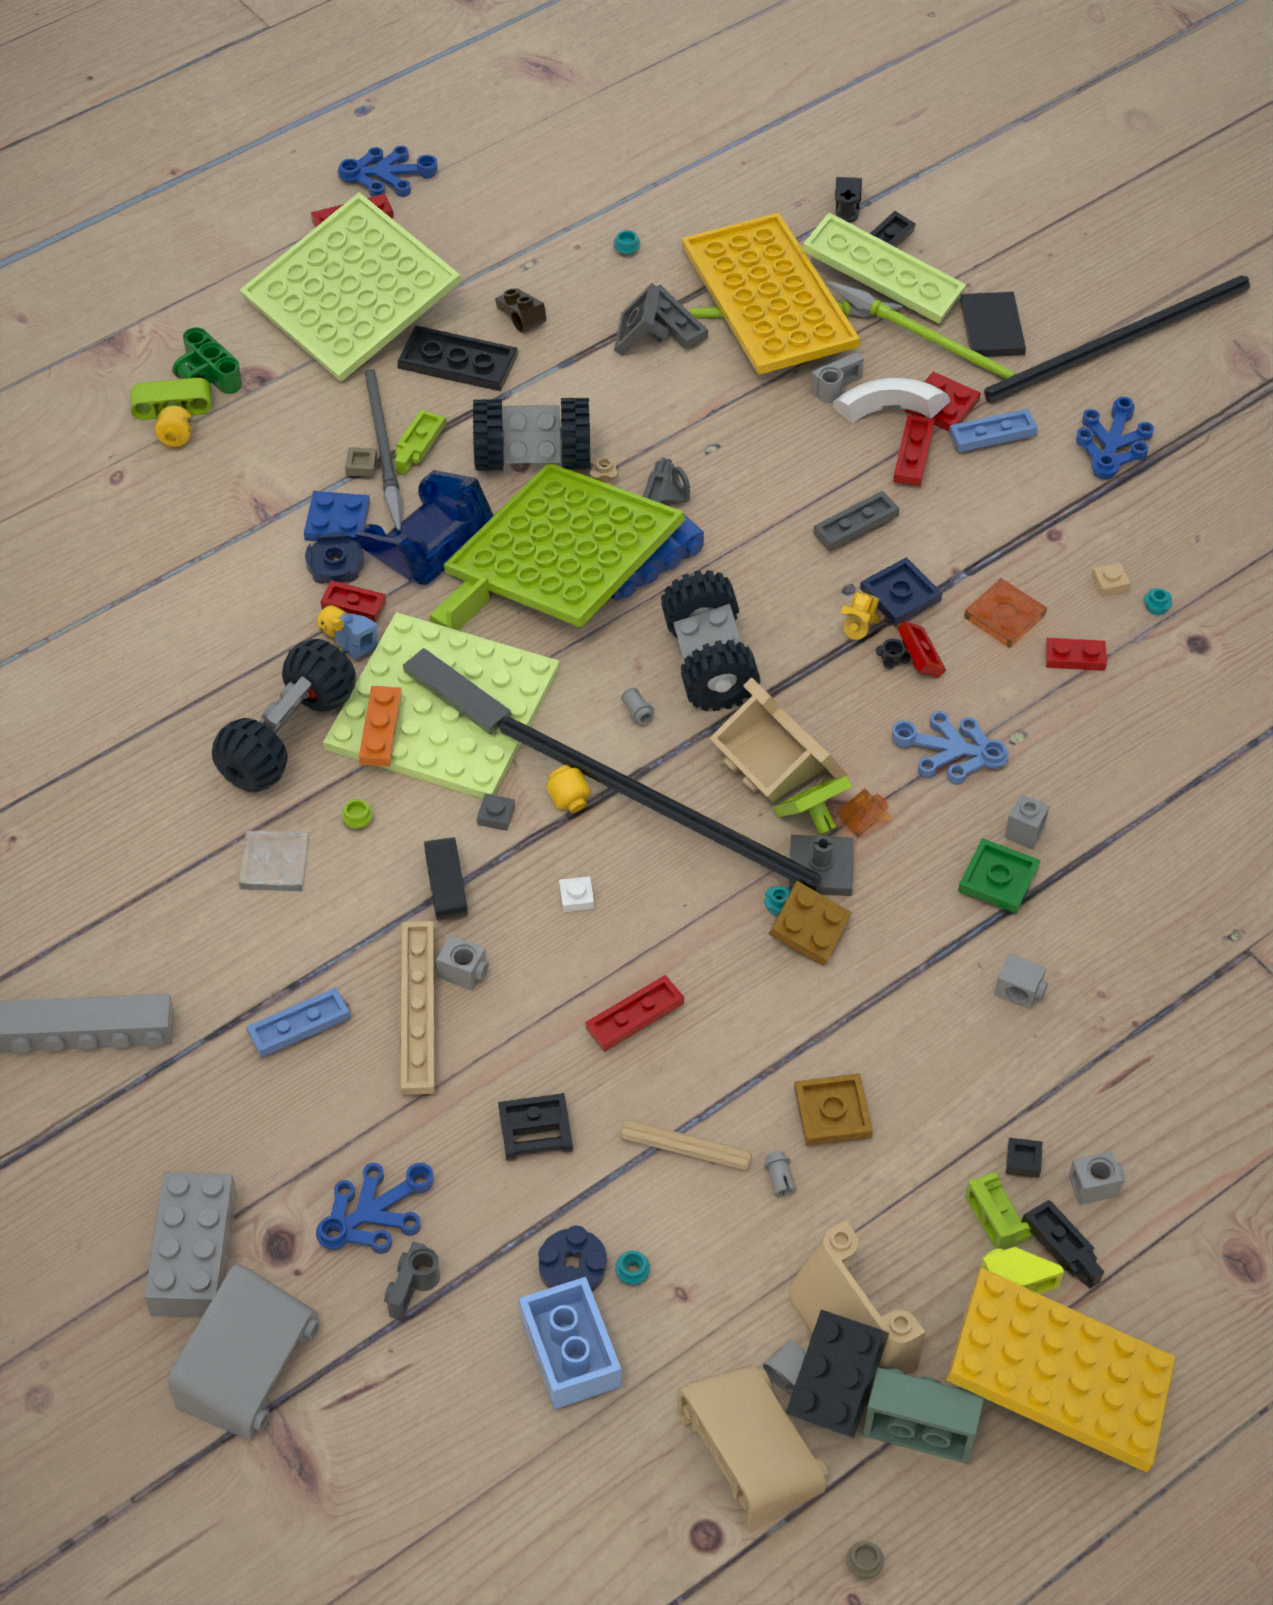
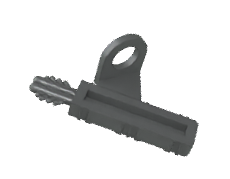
M663 457L661 461H657L653 469L654 471H651L642 497L662 504L689 502L690 483L684 470L679 466L675 467L671 459L666 460ZM679 475L683 481V485L680 482Z

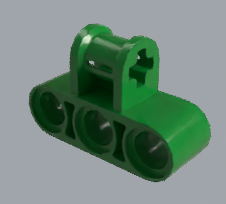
M193 327L186 330L183 334L186 354L179 357L173 364V374L182 379H205L223 393L231 394L239 391L242 387V379L237 359L204 329Z

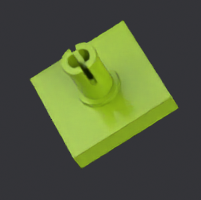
M847 776L826 780L773 806L777 818L808 810L817 833L820 835L836 827L825 801L852 786Z

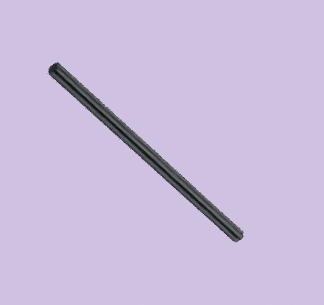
M1243 275L1238 276L985 388V399L990 402L1000 400L1246 291L1250 288L1249 278Z
M505 716L500 722L499 728L501 733L564 765H569L570 768L580 769L582 774L789 880L795 883L799 881L814 891L820 885L821 875L788 857L510 716Z

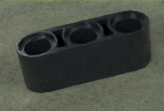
M455 837L424 841L436 920L467 916L466 895Z

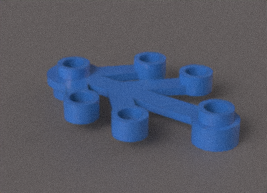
M397 146L385 158H383V150L381 148L372 147L359 160H343L338 168V177L346 182L356 181L369 189L370 196L372 197L385 194L384 183L374 181L368 177L376 176L393 186L397 196L406 197L411 193L410 182L401 180L395 174L419 173L423 178H432L438 170L437 159L432 155H422L417 159V164L393 165L396 162L404 163L408 161L409 151L407 147Z
M1119 397L1114 401L1111 411L1114 421L1110 433L1099 422L1100 414L1098 411L1087 409L1083 413L1082 423L1090 429H1079L1076 435V443L1082 446L1093 459L1091 468L1094 475L1099 479H1111L1119 471L1120 465L1136 459L1142 460L1147 456L1148 445L1141 440L1147 441L1153 437L1154 426L1151 423L1141 422L1138 424L1136 431L1121 436L1125 422L1130 421L1134 414L1135 405L1129 397ZM1094 434L1104 445V452L1093 442ZM1132 444L1130 451L1115 455L1116 450Z
M378 1163L367 1164L363 1169L364 1182L357 1210L346 1217L347 1203L354 1200L355 1188L353 1183L348 1180L339 1181L334 1187L335 1200L331 1216L324 1218L316 1229V1237L319 1244L326 1249L335 1250L343 1247L346 1243L371 1246L373 1251L378 1254L387 1253L392 1247L390 1234L385 1230H377L372 1233L355 1229L363 1223L400 1228L402 1233L407 1236L416 1235L421 1229L420 1218L416 1213L407 1212L400 1214L384 1210L413 1192L425 1193L430 1190L434 1183L432 1168L425 1163L411 1165L406 1171V1180L374 1199L377 1185L381 1184L384 1180V1172L382 1166ZM372 1171H376L379 1173V1175L374 1178L368 1176V1174ZM419 1178L426 1180V1182L421 1184L415 1183ZM342 1189L350 1190V1193L347 1195L339 1194ZM407 1221L416 1222L413 1227H406L404 1225ZM337 1231L340 1233L336 1237H328L330 1232ZM381 1238L387 1240L384 1245H377L375 1243Z

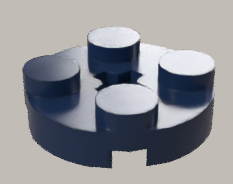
M340 532L326 533L317 538L318 542L314 543L312 547L311 543L307 547L305 552L306 566L315 582L320 584L330 583L331 580L340 583L345 581L352 582L359 577V571L364 564L363 549L358 541L356 543L350 539V535ZM333 555H338V560H330Z
M572 1226L569 1229L560 1230L552 1234L545 1240L538 1251L539 1274L547 1288L586 1277L591 1291H594L604 1279L607 1268L605 1247L595 1235L587 1232L581 1226ZM571 1256L578 1257L579 1267L575 1268L572 1265L566 1267L564 1264L567 1262V1258Z

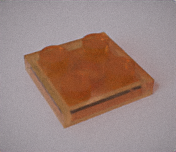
M1000 578L965 610L964 618L1011 648L1046 615L1047 607Z

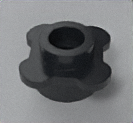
M888 639L883 645H879L876 648V654L881 656L883 666L886 668H893L899 663L906 664L910 661V654L905 652V644L898 639Z

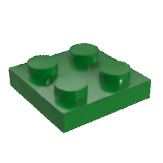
M982 838L959 883L958 892L1017 914L1039 869L1041 860Z

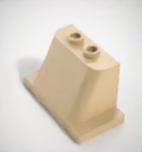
M752 677L743 685L752 696L709 738L726 755L722 761L734 773L740 769L746 775L742 781L754 793L760 789L772 802L780 799L824 770L834 778L847 775L835 759L811 735H808Z

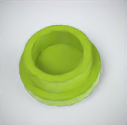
M362 799L348 801L341 813L344 824L355 829L367 826L373 817L371 807Z

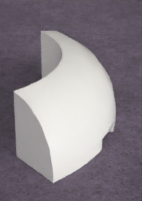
M883 378L860 384L848 390L833 401V408L852 424L872 412L882 410L883 406L900 405L902 409L913 410L928 418H933L950 402V398L941 389L923 381L908 378Z

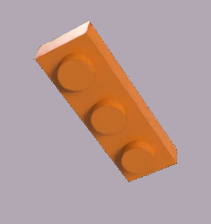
M371 685L358 757L359 765L390 767L402 698L401 687Z

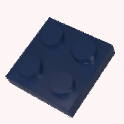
M907 557L860 583V590L863 593L880 598L877 608L895 626L942 600V592Z

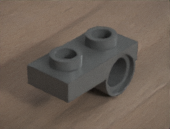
M412 1241L408 1253H402L397 1266L399 1274L396 1282L389 1283L384 1297V1302L388 1304L389 1317L401 1321L404 1319L415 1290H431L437 1286L440 1280L437 1254L434 1250L426 1247V1245ZM421 1266L431 1267V1269L426 1272L416 1271V1269H418Z

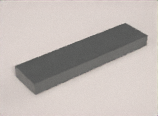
M425 648L403 664V671L490 735L499 728V724L505 716L511 717L510 709Z

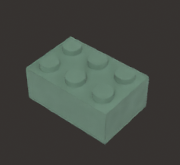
M878 1368L868 1404L863 1436L968 1464L984 1398L962 1387L955 1388L943 1385L934 1378L923 1377L920 1379L906 1375L903 1371L896 1368Z

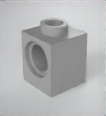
M1021 794L1009 814L1004 838L1033 850L1045 829L1050 806Z
M452 935L449 936L436 959L437 975L439 978L473 990L478 980L482 981L485 978L489 963L486 962L485 948Z
M1009 954L998 977L995 996L1031 1010L1035 999L1042 1000L1048 985V982L1043 980L1046 967Z
M1112 1151L1074 1159L1068 1175L1079 1205L1118 1197L1122 1183L1125 1182L1123 1167L1121 1163H1116ZM1092 1175L1102 1176L1105 1180H1098Z

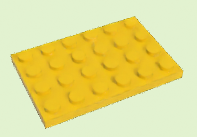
M980 1268L975 1277L946 1381L1148 1473L1154 1464L1176 1356L986 1269Z

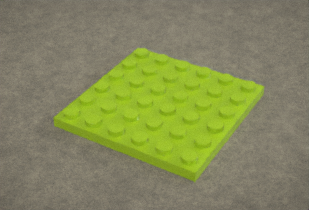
M547 463L444 564V568L447 574L475 584L484 576L489 581V591L581 628L685 521L684 512L561 466Z

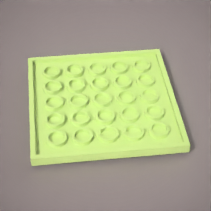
M358 192L242 287L240 292L249 303L342 382L461 283L462 279L457 271Z
M396 612L356 682L349 699L345 702L324 739V750L359 760L371 685L401 687L402 698L390 767H378L481 799L484 798L485 794L496 795L521 742L501 733L500 728L490 735L403 671V664L425 648L510 709L512 718L531 726L560 668L559 660Z

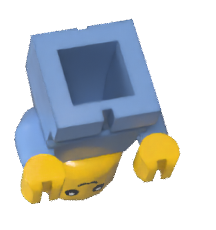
M333 605L325 607L319 613L317 619L319 630L329 637L335 638L341 652H349L350 657L356 660L376 649L377 623L365 616L346 613Z

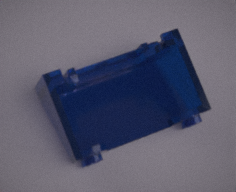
M437 470L431 471L421 480L418 487V494L423 505L401 522V530L398 531L395 527L388 534H385L381 526L368 524L355 534L362 549L414 584L427 585L445 571L444 564L493 517L492 510L477 478Z

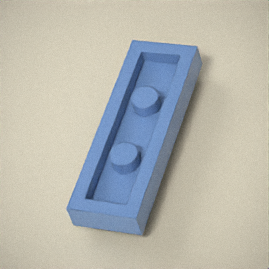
M1024 409L950 425L949 435L958 452H964L1037 436L1038 427L1029 410Z
M335 987L248 1025L246 1028L260 1058L349 1020L351 1017L350 1011Z

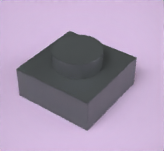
M485 794L477 816V825L507 831L515 808V799Z

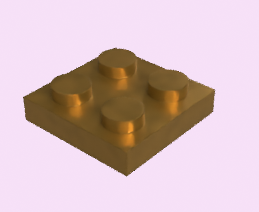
M796 881L769 935L824 966L829 960L852 912Z
M860 1073L794 1082V1091L806 1146L872 1138L873 1129Z

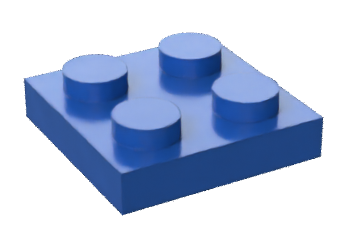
M313 491L304 529L305 541L318 542L317 538L323 534L340 532L350 535L351 540L362 544L370 506L369 495Z

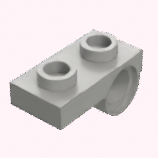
M856 352L812 371L810 391L822 402L833 403L835 399L841 396L842 386L862 378L864 358L859 352Z

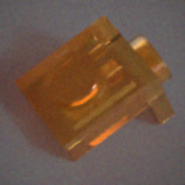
M865 788L837 812L858 838L881 817L887 822L892 818L886 810L889 807L886 800L878 792L873 795Z

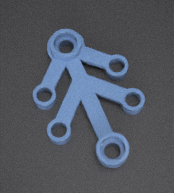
M935 711L932 713L930 727L934 731L942 732L947 739L917 733L915 725L909 721H899L894 724L892 729V741L899 748H908L914 744L943 751L932 757L920 759L918 774L924 778L933 777L937 768L964 755L974 758L963 764H952L949 767L947 778L952 784H962L967 774L984 766L997 769L1003 767L1008 761L1009 754L1006 746L999 740H989L978 727L977 720L971 717L961 720L959 734L949 722V717L945 712ZM935 720H942L943 722L938 723ZM965 726H970L973 729H967ZM962 736L972 738L976 745L966 743ZM923 766H929L931 769H925ZM957 772V773H960L961 775H960V776H956V775H954L953 773Z

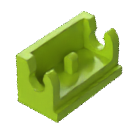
M997 1172L987 1174L978 1179L969 1180L965 1198L995 1249L1002 1248L1006 1250L1031 1239L1032 1234L1029 1231L1031 1228L1028 1223L1021 1222L1019 1215L1002 1188L999 1180L1001 1178Z

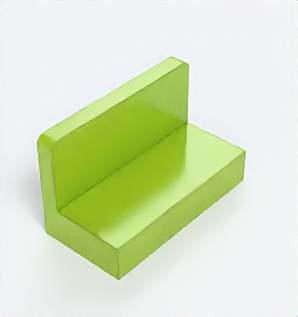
M483 576L475 584L466 580L429 615L430 622L455 630L461 629L490 601L488 579Z

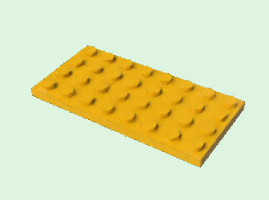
M779 212L681 238L683 250L758 375L860 347L859 336L805 252L802 251V247Z

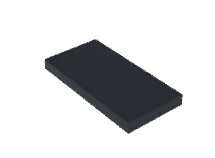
M415 325L397 364L398 369L501 392L518 356V348Z

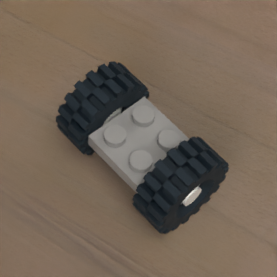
M561 398V428L560 405L503 406L502 410V399L473 400L475 470H503L504 464L561 463L560 439H562L563 468H590L589 398Z
M701 570L694 571L695 575L690 577L688 573L682 575L683 580L679 581L676 578L672 581L673 587L667 586L665 588V594L661 596V606L668 630L673 633V636L678 638L685 664L681 665L680 673L687 698L694 707L698 708L701 706V709L704 711H708L709 708H712L713 712L720 711V707L732 709L731 705L736 703L739 706L744 703V698L749 699L752 696L743 685L751 677L758 684H760L761 680L751 649L748 646L745 647L744 643H742L736 625L739 607L732 583H730L728 577L724 578L722 573L718 572L714 576L711 570H707L705 574H702Z

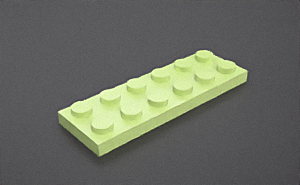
M831 213L825 216L803 243L802 251L938 324L941 323L961 297L966 287V284Z

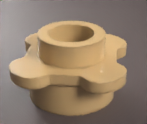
M593 457L590 464L593 466V470L590 471V475L592 478L607 483L618 476V471L616 470L618 465L617 458Z

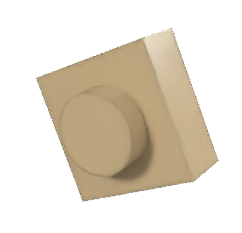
M1120 562L1093 568L1091 576L1102 597L1129 591L1131 583Z

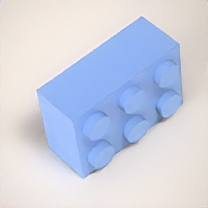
M586 1277L519 1298L520 1318L554 1410L621 1387V1367Z

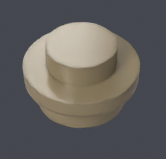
M860 1541L849 1549L847 1566L856 1577L870 1579L877 1576L883 1568L884 1556L876 1544L869 1541Z

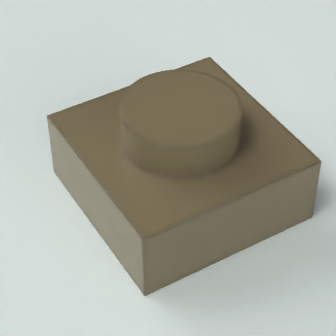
M349 447L345 465L346 475L374 477L377 449Z

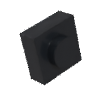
M1009 1138L1005 1174L1039 1178L1043 1142Z

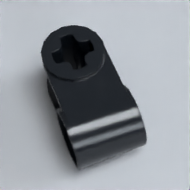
M836 177L835 216L848 223L856 221L859 216L862 178Z

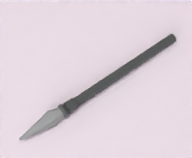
M368 369L365 371V378L383 471L384 499L396 528L400 531L403 499L399 493V483L393 469L375 370Z

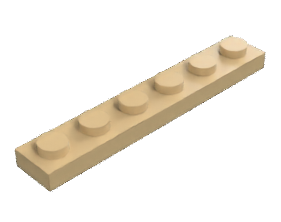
M434 921L401 922L402 1095L435 1094Z

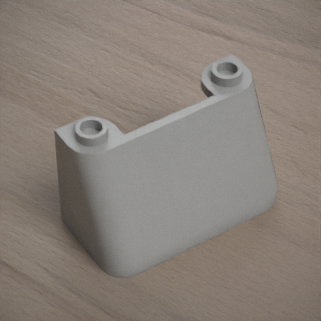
M235 1264L222 1282L171 1371L168 1383L176 1409L252 1441L256 1432H261L268 1422L270 1412L266 1410V1397L296 1343L304 1344L308 1339L313 1340L320 1326L317 1312L252 1270Z

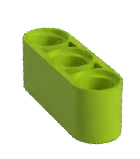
M202 378L136 383L130 390L131 414L141 420L157 419L161 410L167 406H180L186 409L192 416L206 414L211 409L210 384Z

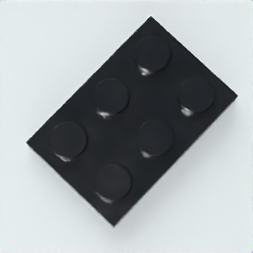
M821 1309L786 1413L854 1438L889 1333Z

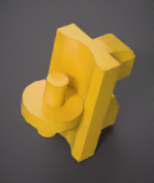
M855 592L851 606L843 605L841 614L850 615L845 620L843 627L847 637L854 640L863 639L869 632V623L879 624L881 615L875 614L880 598L863 592Z

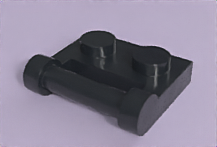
M564 1093L498 1102L506 1161L514 1160L519 1155L562 1150L563 1153L573 1152ZM555 1130L560 1131V1136L522 1142H514L513 1137Z

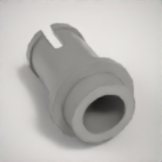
M631 687L623 692L621 700L631 711L632 720L640 725L648 724L654 717L652 705L645 702L637 688Z
M783 1151L768 1154L765 1157L764 1168L769 1171L775 1196L782 1197L781 1191H783L784 1197L793 1194L796 1191V1187L794 1186L788 1166L791 1162L790 1158L785 1156Z

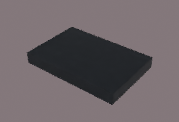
M1014 292L961 294L960 304L971 350L985 357L1025 355L1026 346Z

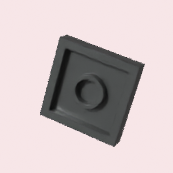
M651 283L621 313L614 351L622 356L645 334L655 339L658 343H661L667 336L669 328L654 320L660 293L659 287Z
M791 835L790 859L821 875L820 885L815 891L822 895L852 896L853 838L826 835ZM789 880V889H790V890L792 889L793 885L795 884V882H793V881H791V880Z

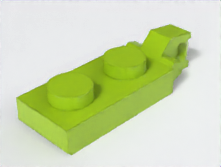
M420 409L396 444L395 472L406 475L412 468L413 463L419 464L446 426V417Z

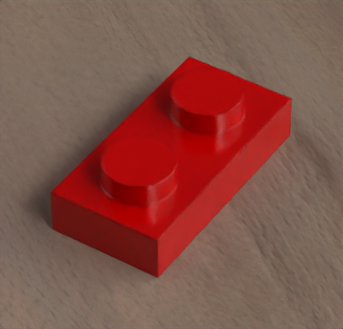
M331 580L320 601L321 609L330 605L337 606L346 613L365 616L376 623L386 603V594Z
M904 621L897 627L902 637L901 641L905 644L906 649L914 660L913 666L923 675L928 674L939 678L946 669L924 627Z
M1047 637L1045 643L1046 668L1105 671L1107 665L1106 641Z

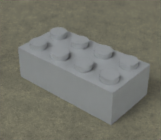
M163 1173L145 1293L146 1303L151 1316L202 1318L224 1281L227 1272L237 1196L232 1174Z

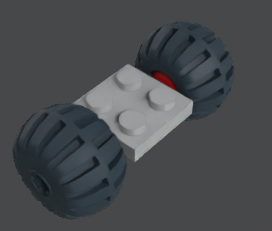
M310 639L296 645L289 651L283 663L282 678L286 687L280 693V698L276 704L272 702L267 707L260 721L251 718H241L231 721L220 729L213 741L212 760L221 775L233 783L234 786L248 792H260L270 788L280 780L286 769L288 755L285 745L276 733L295 713L300 704L308 706V708L315 711L326 712L338 708L349 699L355 687V669L347 655L343 651L341 652L334 644L321 639Z

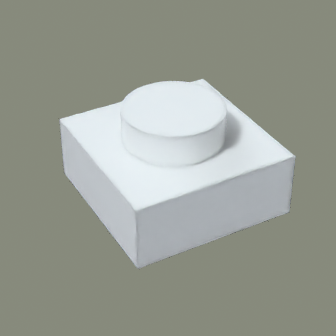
M590 876L559 880L563 913L594 909Z

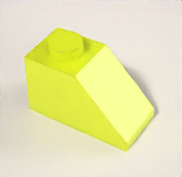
M1016 1247L1007 1250L1002 1248L992 1250L983 1257L981 1268L1038 1294L1060 1288L1064 1274L1062 1266Z

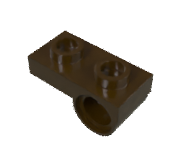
M518 288L508 289L503 295L495 298L497 308L511 316L514 326L521 333L546 322L544 302Z

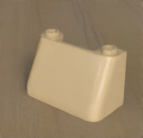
M845 1220L825 1233L793 1279L789 1290L791 1304L812 1334L821 1309L888 1332L889 1336L878 1368H896L908 1375L918 1369L925 1330L918 1320L905 1310H894L882 1317L850 1273L851 1265L847 1260L856 1254L858 1238Z
M754 1365L691 1382L679 1388L677 1394V1414L685 1427L692 1425L691 1429L695 1435L700 1434L733 1488L732 1496L734 1500H739L742 1508L745 1511L747 1510L746 1513L741 1515V1519L750 1533L824 1493L826 1488L825 1478L828 1476L824 1462L818 1456L814 1458L770 1389L772 1384L766 1371L763 1368L757 1369Z

